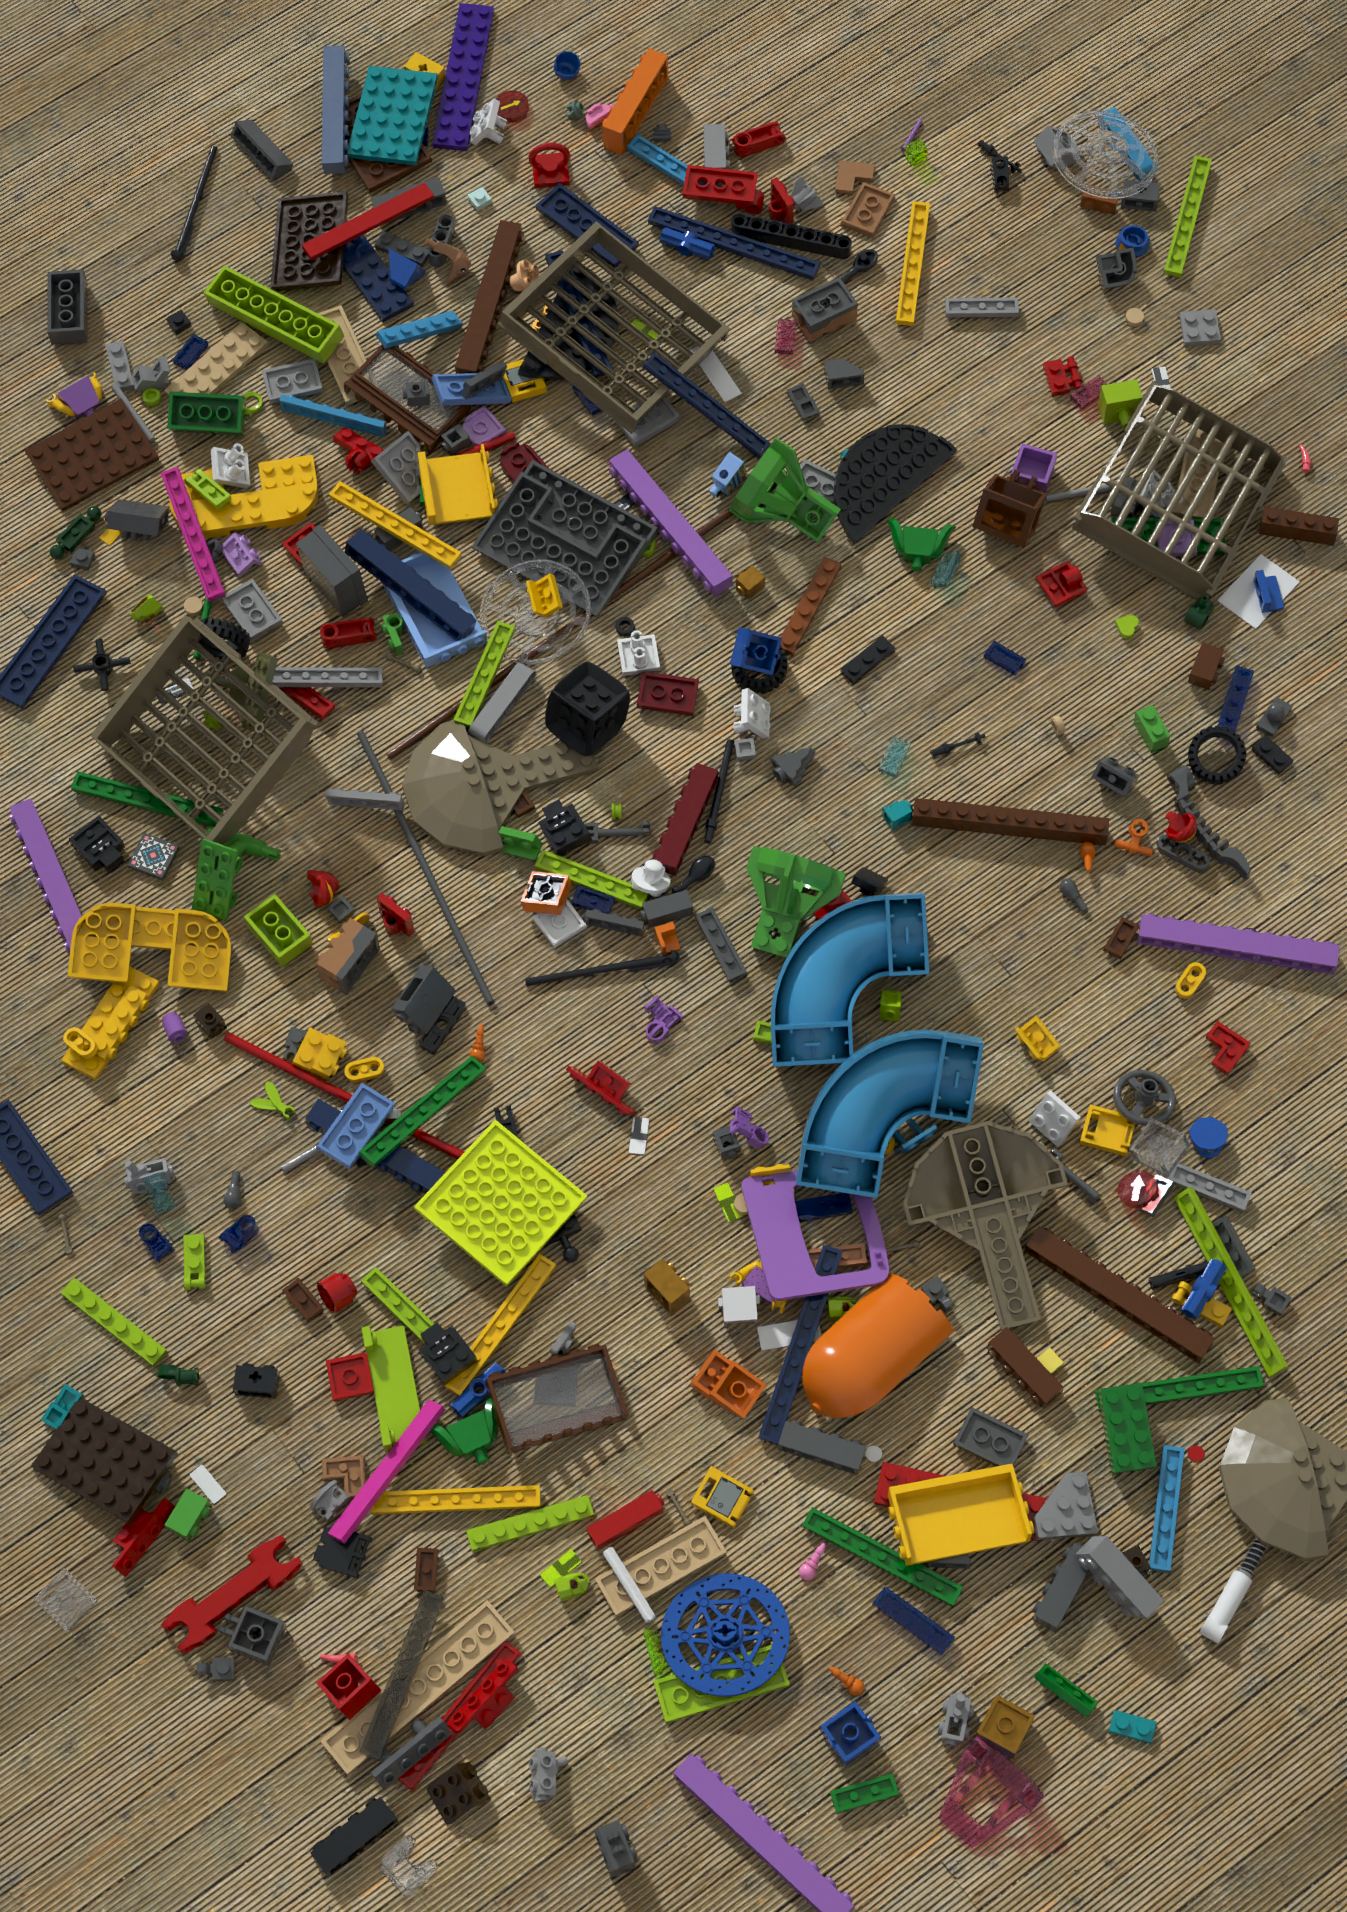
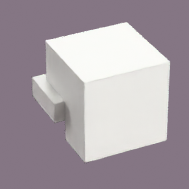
M755 1286L722 1288V1298H718V1308H723L724 1324L757 1321V1305H760V1297L756 1295Z

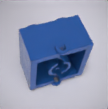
M739 627L730 665L773 675L776 660L780 659V653L778 652L782 638Z
M856 1701L820 1725L821 1734L844 1767L876 1746L881 1740V1736L872 1725V1719L869 1715H865Z

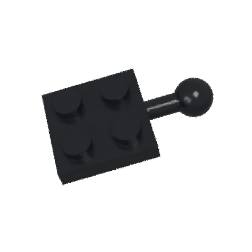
M574 1213L544 1245L546 1247L560 1241L564 1248L563 1258L569 1263H573L579 1258V1252L575 1247L571 1246L567 1237L582 1231Z

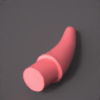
M1300 445L1302 471L1309 473L1311 460L1304 446Z
M356 1653L350 1654L351 1657L357 1662V1661H358V1656H357V1654H356ZM321 1654L320 1658L338 1663L346 1654Z

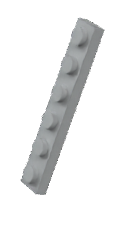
M276 667L272 685L274 684L277 687L382 688V668Z

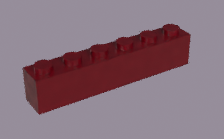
M696 763L694 769H690L687 778L689 781L687 785H683L680 795L682 797L680 801L675 803L673 818L669 817L666 828H668L667 832L661 835L659 841L660 848L654 851L652 860L662 863L666 873L674 876L679 871L718 781L717 769Z

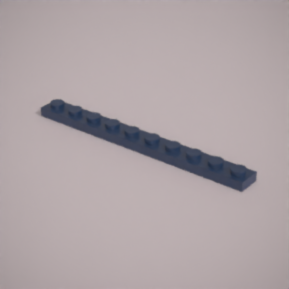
M654 206L648 218V224L662 229L669 228L683 234L687 231L692 232L698 239L714 244L717 248L810 280H814L820 268V262L657 206Z
M823 1244L815 1268L816 1274L822 1277L835 1275L843 1251ZM829 1293L805 1297L758 1437L760 1440L778 1445L803 1373L806 1356L812 1346Z

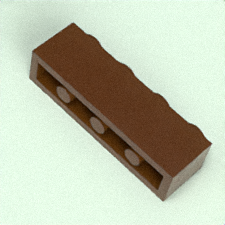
M1264 506L1259 534L1334 546L1339 518Z
M1008 1327L1004 1328L988 1342L987 1349L991 1358L998 1360L1002 1364V1369L1009 1376L1012 1375L1017 1380V1385L1031 1395V1400L1037 1406L1040 1405L1044 1409L1062 1394L1064 1387Z

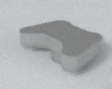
M569 1322L563 1333L549 1350L551 1355H558L560 1351L566 1353L574 1342L571 1336L577 1327L574 1322Z

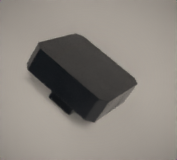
M862 867L854 874L851 883L860 887L859 892L867 896L870 893L878 895L885 888L888 879Z

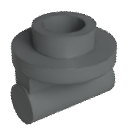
M657 124V128H653L654 141L671 140V128H667V124Z

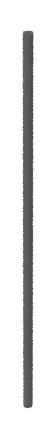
M358 731L357 736L385 794L393 792L364 731ZM393 810L487 1005L494 1003V999L403 811Z

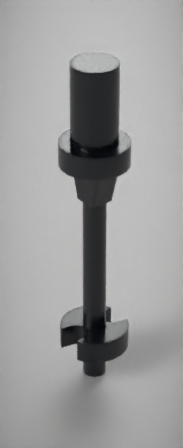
M983 140L978 142L977 146L985 150L987 155L1002 156L996 151L995 146L989 145ZM1008 160L1011 171L1015 173L1017 170L1021 173L1020 163L1015 162L1013 164Z
M976 732L974 733V738L956 744L944 743L941 747L930 750L932 757L942 754L948 755L956 747L974 741L980 744L982 743V738L986 736Z

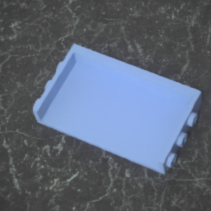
M421 552L418 554L414 553L402 560L407 566L412 567L421 577L429 580L435 588L443 591L449 599L457 602L463 610L471 613L476 619L449 568ZM382 583L396 612L402 617L403 625L426 668L439 662L448 661L455 655L464 654L469 649L480 647L488 642L487 632L482 630L478 621H476L474 630L466 638L459 641L454 640Z

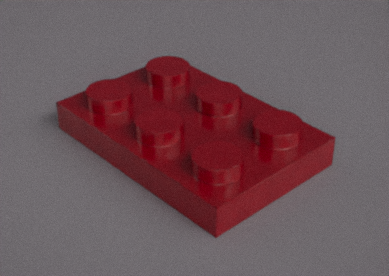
M643 672L637 708L693 716L699 679Z

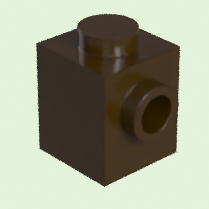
M209 1003L193 1015L197 1025L211 1039L214 1036L220 1035L226 1027L224 1019Z
M1139 1545L1122 1552L1144 1578L1148 1576L1147 1573L1150 1570V1565Z

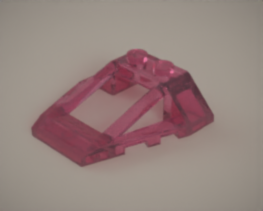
M976 1736L962 1754L939 1819L973 1848L1032 1812L1045 1794L1026 1773L1001 1751L979 1736ZM973 1761L979 1767L964 1783V1785L959 1789L964 1779V1776L971 1762ZM988 1771L1007 1787L1011 1793L982 1826L958 1804ZM1016 1800L1022 1804L1019 1808H1017L1015 1811H1013L1011 1814H1009L1007 1817H1005L1003 1820L997 1823L1008 1811V1809L1014 1804Z

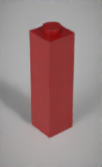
M651 1490L587 1527V1534L599 1551L662 1514L665 1503L659 1493L655 1495L654 1491Z

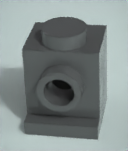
M424 379V382L406 383V388H402L403 399H407L408 407L430 405L428 379Z
M460 424L441 435V447L446 453L450 452L452 455H455L462 449L471 446L470 436Z
M730 1126L713 1131V1140L720 1157H726V1159L735 1158L738 1155L737 1153L740 1152V1144L736 1134L732 1135L730 1133Z

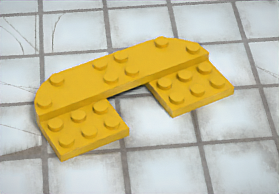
M313 455L258 463L262 490L232 494V500L219 510L185 484L204 537L231 535L230 531L266 525L267 529L286 527L304 520L311 509L315 508L319 494ZM212 470L203 471L213 480ZM194 472L181 474L183 480L188 476H193ZM217 483L219 486H221V487L225 490L224 484H219V483ZM169 498V505L173 519L177 526L180 528L175 511Z
M104 903L91 908L90 911L79 918L74 927L71 939L68 978L128 983L131 947L171 950L167 987L227 992L231 942L226 929L215 917L208 913L177 908L169 910L136 907L133 904Z

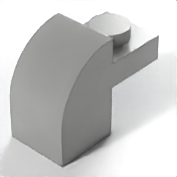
M159 356L152 367L144 365L137 367L132 374L135 391L144 392L148 388L161 390L169 384L167 376L170 373V366L168 365L167 357Z

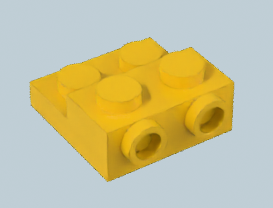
M309 1027L292 1064L325 1080H329L331 1075L335 1076L339 1065L336 1064L338 1059H343L348 1050L345 1047L346 1041L329 1033L325 1035Z

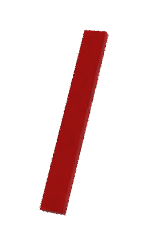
M424 182L303 243L302 249L312 261L434 199V194Z
M507 1641L498 1647L442 1717V1720L452 1734L397 1779L413 1792L459 1734L447 1724L448 1720L504 1659L514 1664L522 1655L520 1651Z

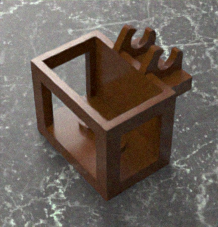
M1015 469L1012 477L1007 476L1005 478L995 474L986 485L972 527L1024 548L1036 531L1047 494L1041 492L1042 489L1035 487L1038 478L1034 476L1031 477L1028 485L1018 482L1021 471Z

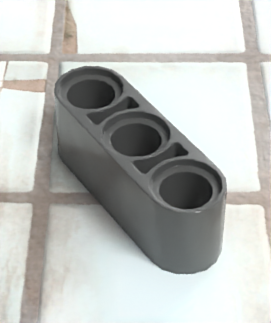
M444 214L439 217L431 240L436 243L439 241L451 245L455 234L452 216ZM430 247L428 248L430 264L434 267L443 266L447 257L434 252Z

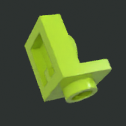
M882 990L880 1020L899 1021L902 991Z

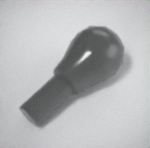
M1069 878L1062 880L1059 884L1060 892L1071 901H1074L1082 913L1085 912L1088 907L1081 899L1075 881Z
M238 1171L232 1172L231 1185H229L223 1198L225 1206L229 1209H236L242 1201L239 1187L240 1172Z

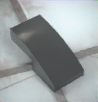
M804 383L787 389L786 393L802 420L820 413Z

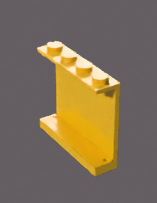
M481 444L480 453L426 459L425 451L417 452L428 525L492 517L498 507L497 498L493 499L495 486L494 482H490L492 469L487 466V462H490L488 451L484 449V444Z

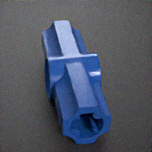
M664 228L661 232L660 243L676 248L684 256L693 254L707 260L713 256L715 245L698 239L692 232L687 231L683 234L669 228Z
M1211 1259L1203 1274L1197 1278L1190 1291L1191 1294L1181 1309L1185 1316L1196 1320L1205 1304L1211 1300L1218 1287L1217 1284L1227 1269L1223 1262Z
M495 1362L478 1379H474L470 1383V1387L450 1405L459 1417L465 1418L480 1402L487 1400L489 1394L485 1386L486 1378H489L488 1376L495 1372L506 1373L499 1364ZM477 1387L485 1389L481 1394H476L474 1390Z

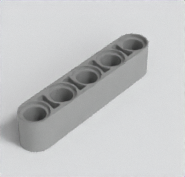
M518 662L471 724L468 731L469 735L487 743L531 685L536 676V671Z

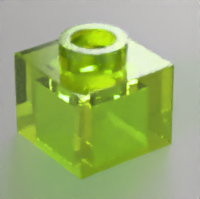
M921 139L912 141L905 146V158L911 167L927 160L928 148Z

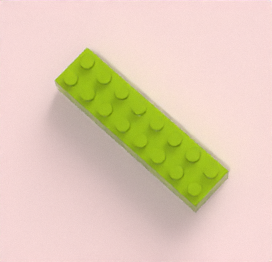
M225 265L204 291L208 303L213 307L325 364L344 338L339 324Z

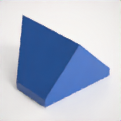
M388 248L390 282L406 289L425 274L426 270L417 263Z

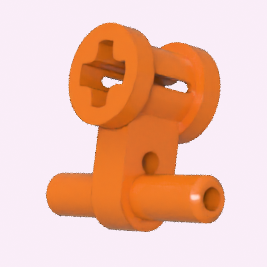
M1143 819L1134 820L1128 829L1129 835L1132 837L1131 842L1116 839L1114 847L1128 850L1129 853L1133 854L1140 853L1152 856V848L1139 845L1140 838L1148 831L1146 821ZM1137 825H1140L1142 830L1140 833H1136L1137 830L1134 828Z

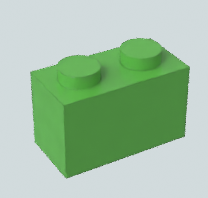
M1154 705L1136 711L1133 723L1150 753L1168 747L1170 734Z
M186 1488L166 1521L165 1527L168 1531L189 1542L192 1537L194 1538L198 1534L201 1521L210 1514V1502Z

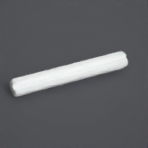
M614 1548L606 1549L603 1552L604 1557L646 1623L655 1619L654 1612Z

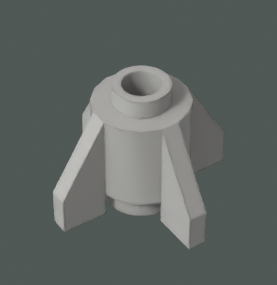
M801 176L795 180L791 196L795 201L794 209L805 211L818 208L823 202L816 196L818 193L806 184Z

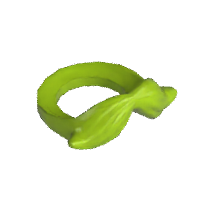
M247 392L242 396L246 399L256 397L259 400V404L256 407L246 408L245 414L252 417L253 413L261 409L263 400L258 393Z

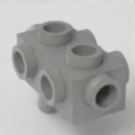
M166 1158L137 1166L130 1160L125 1163L127 1177H124L126 1188H131L132 1193L137 1192L141 1194L153 1187L163 1188L168 1183H172L171 1177L175 1176L173 1167L167 1164Z
M950 1694L949 1700H944L942 1713H946L945 1721H940L938 1734L942 1735L941 1740L945 1741L946 1746L957 1747L958 1744L962 1745L963 1740L968 1741L970 1727H966L967 1720L972 1719L974 1706H971L972 1699L967 1698L966 1694ZM954 1728L958 1733L957 1735H952L949 1730Z
M536 1748L535 1754L531 1756L529 1761V1769L532 1775L529 1790L532 1794V1799L536 1803H547L548 1800L556 1796L558 1768L568 1764L565 1756L556 1759V1752L548 1751L547 1748Z

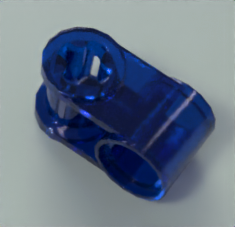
M243 1215L221 1233L219 1240L225 1242L231 1248V1253L235 1254L258 1234L259 1227L251 1215ZM246 1224H253L249 1230L243 1229Z
M146 1223L140 1227L139 1236L141 1241L158 1263L170 1252H175L171 1243L153 1224ZM147 1232H154L151 1238L144 1237Z

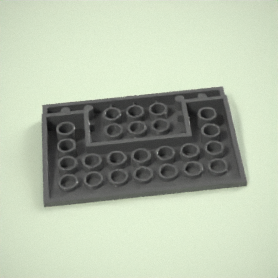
M532 460L524 473L521 472L472 545V549L534 582L548 574L554 575L561 598L598 618L655 540L659 531L658 527Z

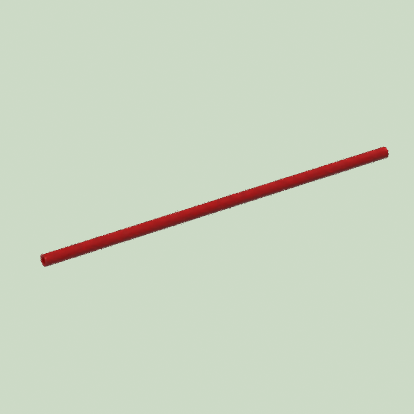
M227 1032L224 1036V1041L345 1103H348L353 1096L230 1032ZM387 1118L385 1123L391 1125L398 1118ZM418 1129L411 1135L457 1160L464 1153V1151L421 1129Z

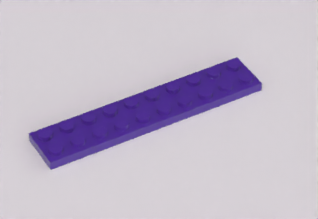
M459 4L432 142L433 148L468 151L471 136L470 130L476 110L494 15V6Z

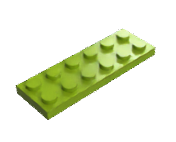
M772 1645L759 1648L752 1661L755 1667H759L763 1663ZM742 1654L736 1655L741 1661H744ZM729 1657L720 1660L718 1665L736 1664V1662ZM783 1663L775 1675L764 1685L746 1694L732 1697L710 1696L698 1692L683 1683L675 1674L653 1680L666 1724L790 1686ZM696 1667L693 1669L698 1671L700 1667ZM741 1669L713 1671L710 1677L719 1680L740 1678L745 1674Z

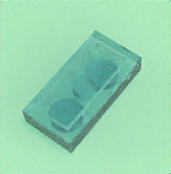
M958 551L943 555L930 583L934 588L945 587L950 584L962 557Z
M893 736L878 767V771L896 778L911 743Z
M164 1171L144 1177L155 1213L175 1208Z

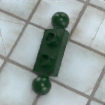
M93 506L87 510L86 517L79 514L56 538V542L59 545H53L50 548V556L58 560L64 556L65 549L71 553L95 528V524L92 521H98L101 518V510Z

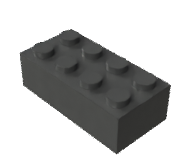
M84 269L48 272L47 332L51 345L88 342L87 279Z

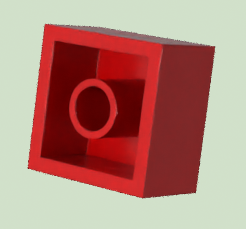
M349 1653L316 1682L349 1721L382 1691Z

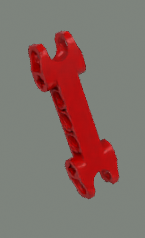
M282 1535L262 1543L250 1552L247 1558L251 1565L199 1604L193 1598H189L177 1606L162 1622L161 1626L165 1632L171 1631L180 1625L189 1628L187 1638L177 1647L182 1655L203 1646L217 1634V1630L213 1625L264 1586L268 1585L271 1591H275L286 1584L302 1567L303 1563L299 1557L283 1564L275 1560L276 1553L287 1543Z

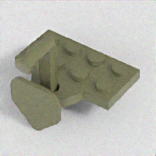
M260 652L255 660L256 670L252 669L270 686L273 682L278 658ZM241 667L236 668L233 674L265 702H268L270 692ZM205 672L204 674L209 676L211 672ZM217 677L214 683L218 686L229 688L228 695L241 706H245L246 711L261 723L265 711L229 679ZM241 716V727L254 732L255 728Z

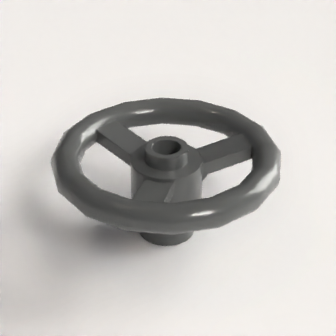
M1142 1069L1129 1071L1121 1076L1114 1086L1113 1099L1117 1110L1124 1118L1135 1124L1143 1126L1160 1125L1168 1120L1175 1110L1176 1096L1173 1087L1164 1077L1155 1072ZM1142 1077L1147 1079L1140 1083L1136 1078ZM1125 1083H1128L1136 1091L1135 1100L1137 1104L1132 1113L1125 1107L1121 1098L1122 1088ZM1158 1084L1161 1085V1087L1166 1091V1093H1158ZM1154 1101L1168 1103L1164 1113L1157 1117H1139L1143 1108L1151 1106Z

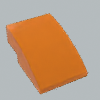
M714 1349L691 1380L689 1386L717 1405L744 1419L767 1384L734 1360L730 1361Z

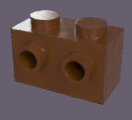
M1202 642L1191 669L1188 683L1210 690L1212 683L1216 684L1219 676V673H1216L1217 669H1222L1225 661V658L1222 657L1224 650Z

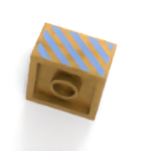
M996 1694L976 1732L975 1738L1014 1759L1035 1715Z

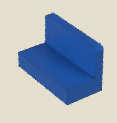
M1263 570L1256 571L1253 581L1261 612L1283 610L1284 604L1276 576L1265 577Z

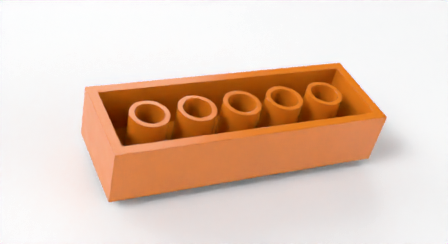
M648 48L647 52L641 56L640 64L634 68L631 79L625 83L624 91L619 93L615 106L610 108L609 116L602 122L601 129H603L602 140L604 149L623 156L627 145L633 139L668 79V55Z

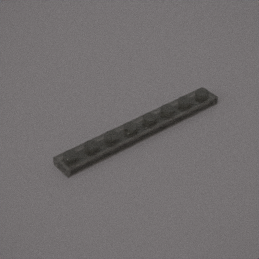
M424 1590L360 1748V1754L378 1761L381 1760L445 1597Z

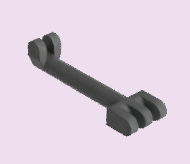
M649 821L642 822V828L598 829V823H585L592 838L587 844L598 843V837L651 835Z
M1055 1148L1050 1150L1056 1159L1060 1162L1063 1160V1155ZM1062 1163L1066 1177L1088 1194L1087 1201L1094 1205L1096 1200H1099L1102 1195Z

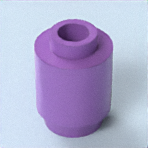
M176 1012L164 1015L162 1025L169 1041L176 1043L183 1041L187 1035V1030L181 1016Z

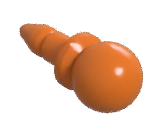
M1084 842L1080 846V853L1087 872H1090L1092 860L1095 858V846L1091 842Z
M482 1024L476 1033V1044H472L473 1049L470 1052V1057L473 1056L480 1063L486 1056L484 1051L486 1046L482 1045L485 1033Z
M829 1668L833 1676L844 1683L843 1687L845 1689L848 1688L851 1695L860 1696L863 1694L865 1685L860 1679H854L853 1675L848 1677L838 1668Z

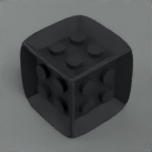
M584 662L562 678L551 691L546 706L545 725L553 735L569 747L585 756H590L607 744L624 725L630 704L629 690L599 666L591 662Z

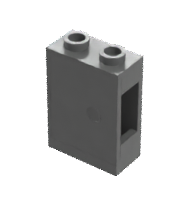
M118 499L105 513L107 529L122 531V537L128 538L130 536L132 541H137L138 533L142 534V540L148 541L149 535L159 536L168 525L169 506Z
M421 964L391 1009L397 1014L396 1017L400 1021L408 1025L407 1028L410 1032L427 1035L456 990L434 967Z

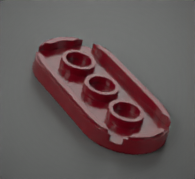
M514 443L507 446L501 453V468L513 483L521 472L524 473L532 460L549 469L529 445Z

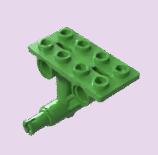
M211 825L207 832L210 833L214 826ZM239 832L223 845L207 839L201 840L192 909L208 913L215 918L226 921L229 917V910L235 906L238 895L232 891L234 876L239 873L242 867L244 854L246 853L258 858L264 856L277 862L281 857V854H278L281 853V850L267 846L264 841L253 838L249 834Z

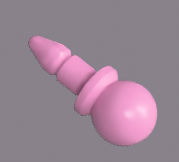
M825 1543L817 1547L811 1560L806 1559V1563L800 1567L799 1575L802 1579L811 1580L815 1577L816 1569L819 1568V1565L816 1563L819 1562L821 1555L825 1551Z

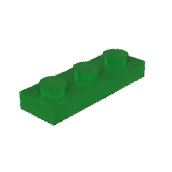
M1046 1663L1034 1677L1043 1687L1050 1689L1058 1698L1066 1701L1078 1713L1086 1717L1091 1714L1099 1703Z
M893 1773L830 1791V1796L835 1812L839 1814L897 1797L899 1792Z

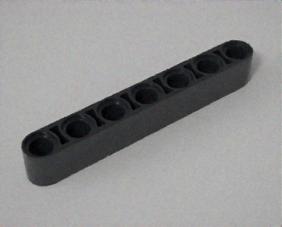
M737 213L731 218V232L759 242L838 259H847L851 255L852 240L846 235Z

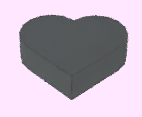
M213 539L207 545L215 563L223 549V544Z

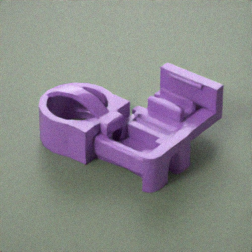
M658 995L645 1006V1011L648 1014L651 1012L655 1019L646 1027V1038L655 1044L665 1039L669 1034V1028L678 1020L682 1022V1014L673 1006H669L668 1010V1007L659 999ZM662 1029L663 1034L660 1037H652L657 1030Z
M738 1106L731 1111V1114L735 1115V1118L730 1123V1133L732 1135L737 1132L745 1136L747 1143L756 1149H761L769 1142L768 1133L763 1128L754 1124L751 1125L749 1122L752 1118L751 1113Z

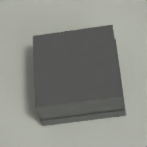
M321 525L314 528L311 533L296 543L305 575L342 617L368 601L360 569Z

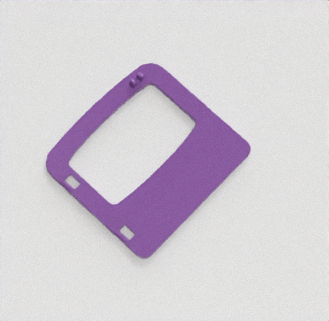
M797 1170L768 1176L748 1177L742 1181L743 1197L769 1295L773 1300L782 1301L877 1286L887 1279L889 1274L888 1258L879 1219L871 1197L852 1194L863 1226L871 1268L822 1277L816 1274L797 1215L793 1190L796 1187H801L796 1185ZM773 1180L774 1185L763 1186L762 1181Z

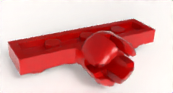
M346 427L333 436V442L350 451L346 456L345 465L350 471L357 467L353 473H361L369 465H373L371 460L384 451Z

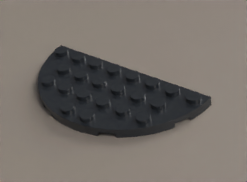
M577 268L571 270L574 278L592 293H597L601 290L598 285ZM581 293L584 303L586 304L590 299H588L585 295ZM607 293L601 300L618 313L615 299ZM557 294L553 303L567 313L562 298ZM595 305L589 310L617 332L618 322L601 308ZM551 309L548 310L545 317L557 327H562L566 323ZM541 324L538 332L546 339H550L554 333ZM594 324L599 339L609 348H612L615 340ZM572 327L566 334L580 344L577 334ZM561 338L554 344L586 371L591 370L587 359ZM529 351L518 370V375L529 378L553 379V381L565 379Z
M906 424L888 425L884 428L875 429L858 439L846 452L839 464L833 490L834 504L841 509L837 515L853 544L958 450L942 436H937L929 432L928 429Z

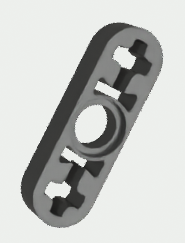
M1167 835L1159 837L1157 850L1161 854L1198 873H1203L1208 869L1210 859L1206 854L1184 842L1179 843L1170 840ZM1169 842V846L1163 847V843ZM1186 850L1189 855L1182 858L1178 855V851ZM1200 860H1203V864L1197 865Z

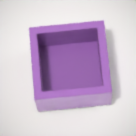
M1022 443L1011 472V477L1015 469L1021 472L1018 482L1028 485L1031 477L1034 476L1038 478L1035 487L1042 489L1041 492L1046 494L1056 466L1057 453Z

